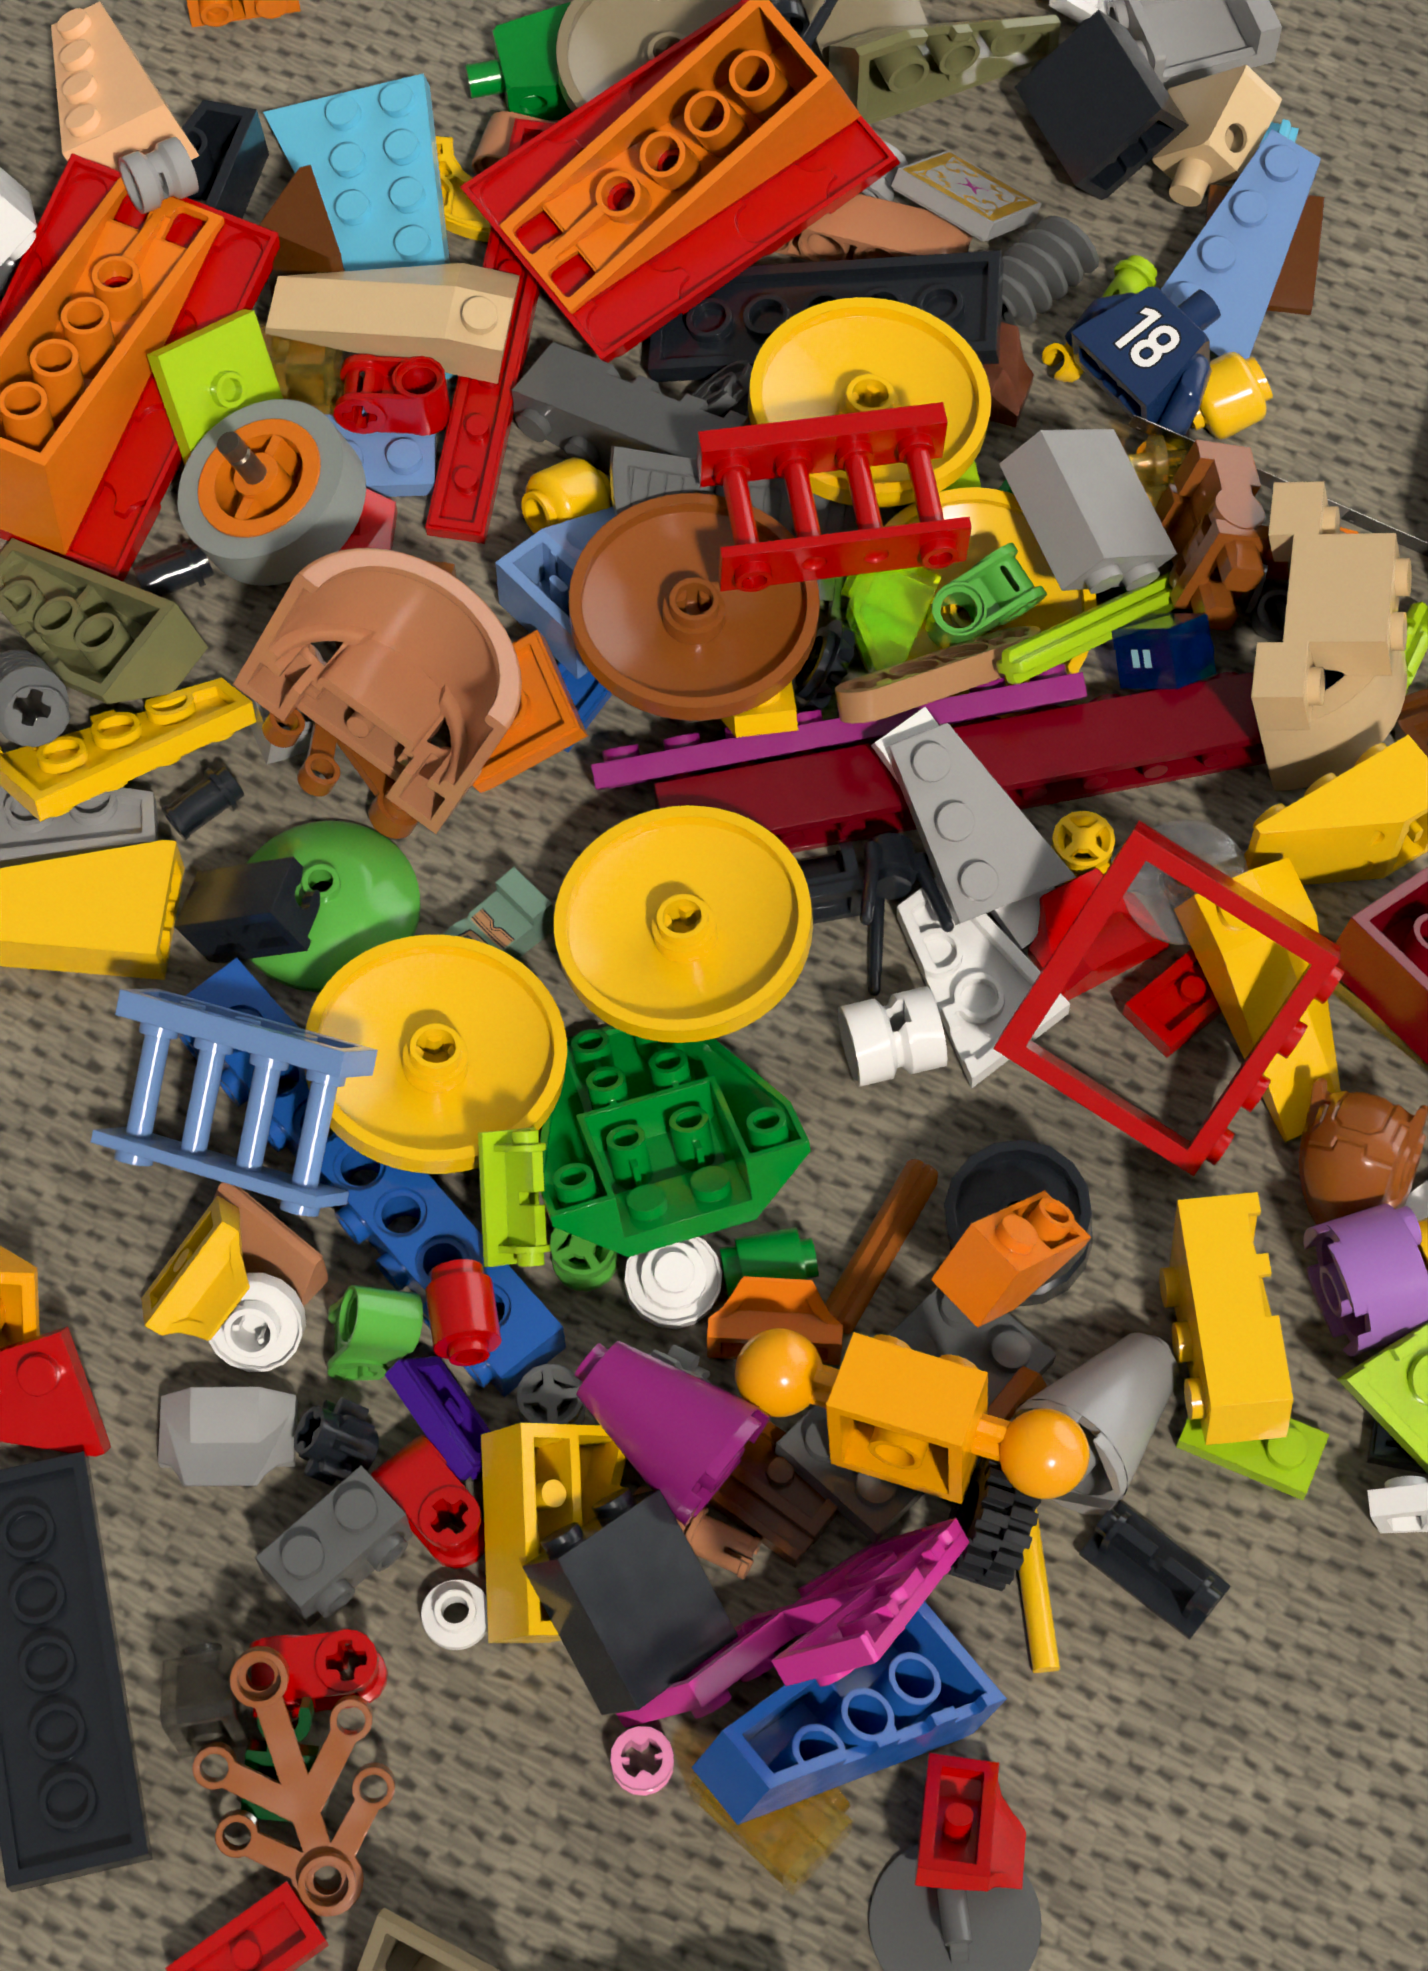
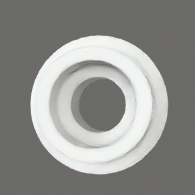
M449 1580L437 1585L427 1595L422 1606L421 1618L426 1634L435 1644L449 1650H462L478 1643L488 1630L487 1597L484 1592L475 1584L465 1580ZM452 1603L466 1605L469 1609L467 1617L460 1623L447 1622L443 1618V1613L448 1605Z

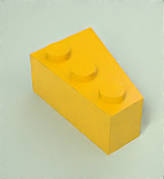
M1258 1192L1177 1200L1169 1267L1160 1268L1159 1271L1160 1293L1165 1308L1174 1307L1177 1322L1172 1323L1171 1330L1174 1356L1177 1363L1187 1362L1190 1378L1185 1379L1184 1382L1187 1414L1190 1420L1200 1419L1205 1445L1287 1437L1293 1393L1279 1315H1271L1262 1279L1270 1277L1272 1274L1269 1254H1256L1253 1243L1257 1216L1261 1214Z

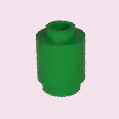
M797 1227L734 1238L735 1245L719 1248L728 1299L744 1276L803 1280L819 1277L812 1237L800 1239Z

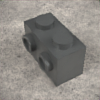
M360 1466L259 1553L255 1559L266 1581L308 1627H311L322 1616L329 1618L341 1610L353 1597L355 1587L374 1570L380 1572L392 1565L404 1553L408 1546L407 1541L413 1537L406 1513L372 1476Z

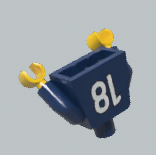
M1147 287L1137 294L1131 292L1097 298L1092 301L1066 333L1065 339L1067 342L1065 345L1059 343L1048 345L1042 352V360L1044 364L1054 366L1064 358V364L1055 373L1054 379L1062 382H1074L1080 378L1084 371L1131 418L1136 415L1185 436L1200 409L1212 372L1210 367V340L1203 331L1218 320L1221 313L1211 296L1201 289L1194 292L1178 306L1158 287ZM1159 439L1147 440L1138 447L1136 457L1139 464H1146L1152 458L1157 448L1162 451L1163 460L1156 470V475L1165 476L1171 474L1179 464L1178 449Z

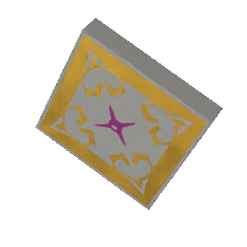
M949 150L898 168L891 185L898 193L983 242L1033 222L1041 207L1040 202Z

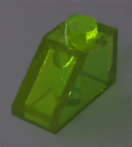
M922 567L847 576L841 591L842 595L851 598L846 617L851 630L855 632V639L869 674L907 661L942 578L941 575Z

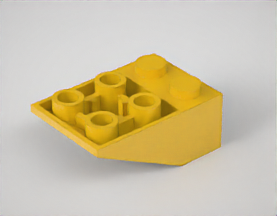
M1409 734L1388 747L1385 743H1379L1363 753L1353 768L1338 777L1334 773H1329L1319 778L1306 790L1303 798L1288 807H1285L1282 803L1272 806L1262 813L1253 824L1254 830L1249 847L1244 854L1245 860L1241 874L1289 857L1302 885L1382 879L1428 851V757Z

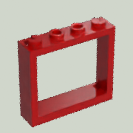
M1139 820L1008 1022L993 1049L1190 1175L1195 1176L1205 1160L1215 1166L1227 1150L1235 1136V1133L1227 1127L1240 1107L1251 1112L1264 1095L1271 1079L1263 1073L1275 1055L1278 1053L1287 1059L1301 1040L1308 1025L1301 1022L1300 1018L1312 1000L1315 999L1324 1004L1338 985L1344 974V971L1336 966L1340 960L1341 947ZM1146 861L1309 963L1191 1141L1030 1040Z

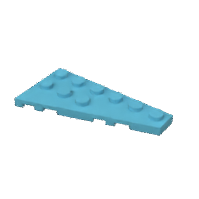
M424 73L263 112L294 173L297 172L299 167L311 165L341 253L345 271L450 264L431 92ZM445 373L446 379L458 377V375Z

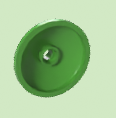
M317 821L299 825L270 839L247 862L248 864L294 856L304 867L301 883L295 891L296 902L300 907L302 897L307 891H312V887L316 883L322 881L332 883V886L327 891L320 892L319 911L308 935V938L311 940L308 951L250 959L265 975L285 986L303 991L321 992L326 983L338 970L361 953L392 940L414 936L420 917L421 901L415 872L406 856L393 842L368 827L345 821Z

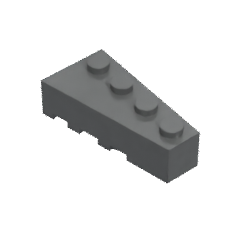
M555 342L550 344L512 389L515 422L527 437L537 442L547 440L565 450L569 458L577 457L586 460L608 476H610L611 446L697 459L698 431L748 426L747 416L731 410L724 418L706 412L708 405L707 401L687 393L681 401L669 398L662 394L658 382L641 375H638L631 382L620 379L619 373L612 364Z

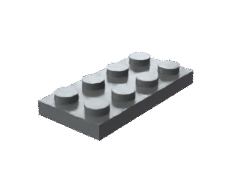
M938 1287L888 1334L904 1341L912 1350L935 1357L946 1354L956 1355L969 1360L979 1370L988 1372V1406L1022 1366L1034 1370L1042 1376L1053 1365L1056 1354L1009 1313L977 1328ZM815 1405L776 1443L774 1453L778 1457L785 1458L803 1480L825 1500L827 1498L838 1507L837 1511L874 1544L925 1494L831 1464L825 1408Z

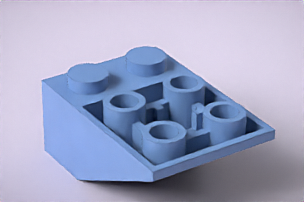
M613 507L542 528L495 562L499 604L529 633L538 630L546 638L553 656L577 679L581 678L589 670L576 649L569 621L571 577L576 562L588 541L603 525L615 517Z

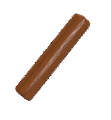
M919 1159L907 1161L825 1303L829 1313L843 1325V1334L853 1332L938 1184V1171Z

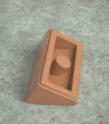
M221 1182L214 1199L218 1195L239 1208L242 1257L246 1272L265 1273L282 1279L296 1291L303 1306H305L329 1281L323 1256L242 1188Z

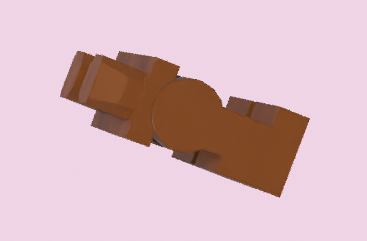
M1196 439L1173 477L1175 485L1169 484L1155 511L1177 553L1172 557L1174 567L1169 573V584L1172 588L1170 597L1173 607L1193 610L1196 623L1200 628L1225 631L1232 627L1239 616L1236 602L1242 592L1257 588L1265 575L1262 560L1271 548L1268 536L1269 526L1262 525L1265 519V512L1261 503L1255 498L1261 484L1251 448Z

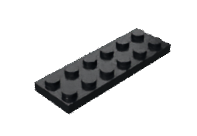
M1001 250L750 266L684 315L682 313L651 335L648 372L651 379L656 382L707 380L719 370L739 360H747L753 367L759 350L767 338L786 320L812 306L837 299L854 297L888 299L926 311L944 321L960 334L975 351L982 365L999 364L1004 269Z
M84 1451L0 1470V1846L6 1887L11 1892L153 1860L90 1464Z

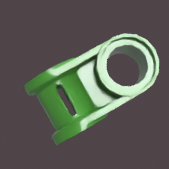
M1013 543L1006 544L974 565L968 572L944 585L936 593L925 617V629L929 638L937 646L947 648L983 636L996 627L1005 625L1020 617L1047 596L1042 586L1035 587L1015 558L1018 550ZM949 604H957L963 607L970 615L971 624L964 628L949 626L942 618L941 608Z
M357 1285L349 1286L344 1295L337 1302L330 1305L328 1309V1320L335 1324L334 1355L327 1363L328 1375L341 1381L378 1380L385 1377L384 1374L399 1359L413 1352L417 1346L423 1322V1305L420 1295L413 1292Z

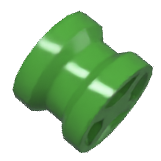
M555 1228L550 1239L552 1265L556 1276L565 1286L576 1291H591L601 1288L611 1280L617 1268V1252ZM572 1258L584 1259L587 1265L578 1261L572 1262Z

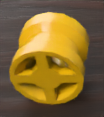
M1089 811L1071 812L1062 817L1056 824L1051 848L1076 878L1095 868H1098L1105 874L1110 866L1114 849V830L1108 821L1097 813ZM1077 853H1088L1092 858H1075L1074 856Z

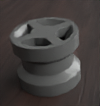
M544 1364L534 1367L525 1374L518 1385L516 1398L521 1423L582 1425L585 1420L586 1407L576 1395L581 1386V1381L574 1376V1372L560 1364ZM564 1404L562 1410L557 1413V1410ZM541 1407V1409L547 1411V1414L543 1413L540 1409L536 1408Z

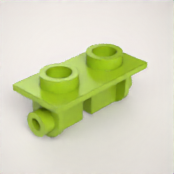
M533 1127L478 1132L484 1267L518 1264L520 1267L545 1265L544 1253L550 1252L551 1246L546 1240L545 1205L539 1204V1192L544 1191L543 1151L546 1150V1143L539 1142V1130Z

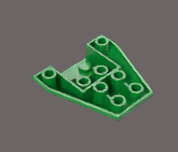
M611 1025L599 1029H588L567 1038V1060L563 1087L556 1106L543 1124L540 1142L546 1143V1150L543 1151L544 1191L540 1193L553 1227L624 1256L631 1257L756 1220L811 1152L810 1142L791 1102L715 1038L699 1042L667 1043L639 1038L620 1031Z

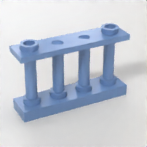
M157 988L120 989L115 1015L140 1022L139 1032L145 1035L127 1127L93 1130L91 1143L114 1149V1159L122 1163L136 1166H152L153 1162H157L280 1199L279 1208L295 1215L316 1217L319 1216L320 1208L347 1205L349 1191L319 1183L337 1088L345 1086L346 1078L373 1076L377 1049ZM178 1033L195 1037L193 1047L199 1050L182 1141L153 1133L170 1040L177 1039ZM233 1049L250 1053L249 1063L255 1065L237 1158L207 1149L225 1055L233 1054ZM289 1064L307 1069L305 1079L311 1081L293 1175L262 1166L281 1071L288 1070Z

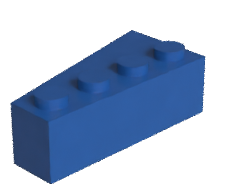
M924 1601L907 1623L905 1629L897 1636L884 1655L875 1664L855 1668L840 1680L823 1687L819 1686L816 1679L782 1686L722 1730L691 1768L735 1823L739 1825L961 1740L975 1733L1007 1698Z

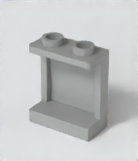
M1112 0L1108 2L1107 6L1108 16L1128 29L1166 90L1243 65L1253 68L1275 62L1282 26L1269 0Z

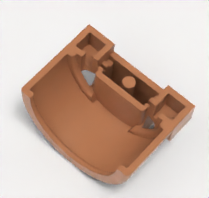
M378 548L341 550L320 557L305 566L294 577L233 683L236 688L282 722L297 708L396 781L386 795V798L435 834H437L482 772V767L512 725L519 708L522 689L521 670L512 641L494 612L472 589L432 563L402 552ZM321 641L343 642L325 666L316 658L315 649L311 644ZM445 721L449 728L451 748H439L429 743Z

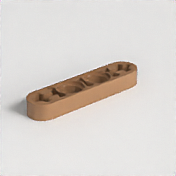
M1036 626L1005 628L841 683L835 687L840 721L852 724L877 721L1003 678L1005 674L998 673L996 667L997 661L1002 659V651L1040 633L1041 629Z

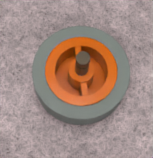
M267 400L246 406L227 416L215 425L197 444L186 462L179 482L178 512L186 533L223 573L246 584L258 586L278 585L293 581L294 577L305 566L320 557L339 551L355 529L363 510L366 495V478L362 462L355 450L321 411L309 404L296 400Z

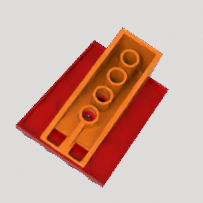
M741 0L461 185L460 188L599 358L609 363L615 357L626 354L682 313L684 315L763 256L774 253L824 215L835 212L901 162L861 116L835 77L769 0Z
M72 153L35 230L36 238L30 248L24 253L0 303V538L6 541L14 538L123 582L161 510L160 503L183 460L147 354L242 309L252 310L273 270L274 258L280 249L278 232L187 197L178 199L171 196L162 201L160 208L141 214L134 206L125 188L120 171Z

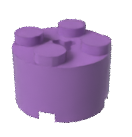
M1385 1203L1306 1229L1303 1239L1304 1250L1316 1246L1318 1264L1307 1267L1311 1288L1333 1338L1346 1334L1351 1341L1342 1349L1347 1355L1355 1356L1392 1344L1428 1322V1270H1426L1417 1246L1422 1242L1420 1226L1410 1207L1404 1206L1394 1209L1391 1205Z

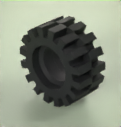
M982 1456L979 1457L963 1503H956L955 1509L951 1508L948 1519L957 1518L970 1543L953 1563L951 1570L947 1574L1002 1591L1005 1589L1006 1584H1011L1014 1580L1015 1569L1020 1570L1024 1562L1023 1551L1025 1548L1029 1549L1033 1537L1029 1535L1031 1528L1037 1525L1039 1514L1035 1513V1509L1041 1503V1499L1027 1496L1014 1488L1004 1475L1001 1464L998 1461Z

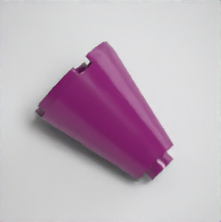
M619 1340L609 1349L598 1343L585 1357L574 1374L576 1378L583 1382L576 1393L577 1397L652 1490L659 1489L675 1518L684 1526H687L692 1517H696L741 1462L740 1457L745 1451L744 1445L748 1440L753 1444L755 1443L771 1417L770 1414L758 1406Z

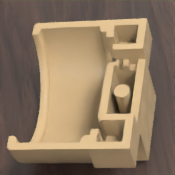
M1324 481L1274 482L1268 536L1274 562H1287L1290 574L1283 642H1257L1251 698L1274 791L1310 787L1315 781L1326 774L1334 773L1338 777L1353 768L1363 753L1386 739L1401 713L1407 689V665L1404 652L1407 643L1406 612H1398L1399 596H1410L1411 560L1410 558H1400L1396 533L1347 534L1341 531L1339 507L1328 505ZM1324 669L1339 671L1344 674L1338 682L1325 690Z

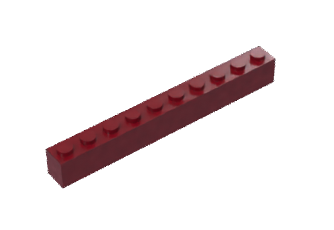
M1223 672L1211 677L1207 681L1181 686L1177 683H1164L1155 686L1148 692L1122 697L1117 694H1105L1092 699L1089 703L1063 708L1057 705H1046L1025 715L1004 719L996 716L979 718L969 725L953 728L1020 810L1267 763L1251 698L1254 672L1245 674ZM864 739L853 743L848 748L822 753L816 750H805L793 754L788 759L763 764L753 761L741 762L733 765L728 770L704 775L682 773L671 777L666 782L654 784L655 809L689 805L713 807L734 812L765 827L791 853L837 845L840 842L869 839L879 834L917 830L900 785L871 746L878 739Z

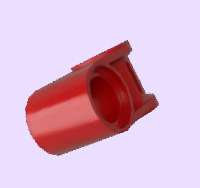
M356 354L346 358L342 363L340 378L344 384L342 396L335 402L333 414L336 422L342 428L359 434L380 432L426 436L442 431L448 425L451 407L445 371L442 365L433 358L424 356L411 358L380 357L369 354ZM362 371L365 372L364 381L362 376H360V373ZM363 407L367 413L365 417L362 416Z
M419 1434L372 1471L370 1475L406 1513L412 1533L436 1561L443 1566L453 1569L466 1568L477 1562L485 1553L484 1522L481 1518L480 1507L474 1496L471 1495L447 1467V1461L424 1435ZM450 1521L458 1527L465 1525L463 1531L457 1534L449 1528L442 1529Z
M343 1629L303 1636H271L253 1641L249 1648L267 1646L277 1650L285 1658L289 1667V1681L283 1697L288 1712L292 1711V1718L298 1717L303 1697H310L312 1699L314 1712L332 1710L334 1704L340 1698L347 1695H357L371 1703L381 1695L387 1684L388 1671L384 1659L377 1652L375 1645L368 1636L357 1630ZM358 1656L363 1665L355 1668L354 1679L345 1681L339 1671L348 1668L349 1657ZM257 1662L251 1665V1682L254 1685L266 1686L274 1680V1671L268 1664ZM253 1708V1716L257 1718L256 1709Z

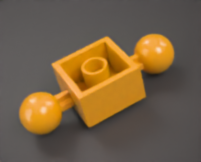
M775 1328L762 1331L753 1336L743 1346L737 1357L735 1381L740 1395L744 1400L770 1414L771 1417L791 1416L801 1412L810 1404L826 1409L831 1464L958 1504L963 1503L979 1456L1000 1462L1002 1471L1011 1485L1021 1493L1037 1499H1053L1069 1493L1081 1482L1088 1468L1090 1458L1088 1440L1082 1428L1074 1419L1061 1411L1048 1408L1027 1411L1019 1415L1012 1422L988 1415V1372L979 1370L969 1360L956 1355L946 1354L935 1357L912 1350L904 1341L893 1336L880 1334L872 1338L853 1332L840 1369H836L822 1364L817 1349L806 1337L793 1330Z

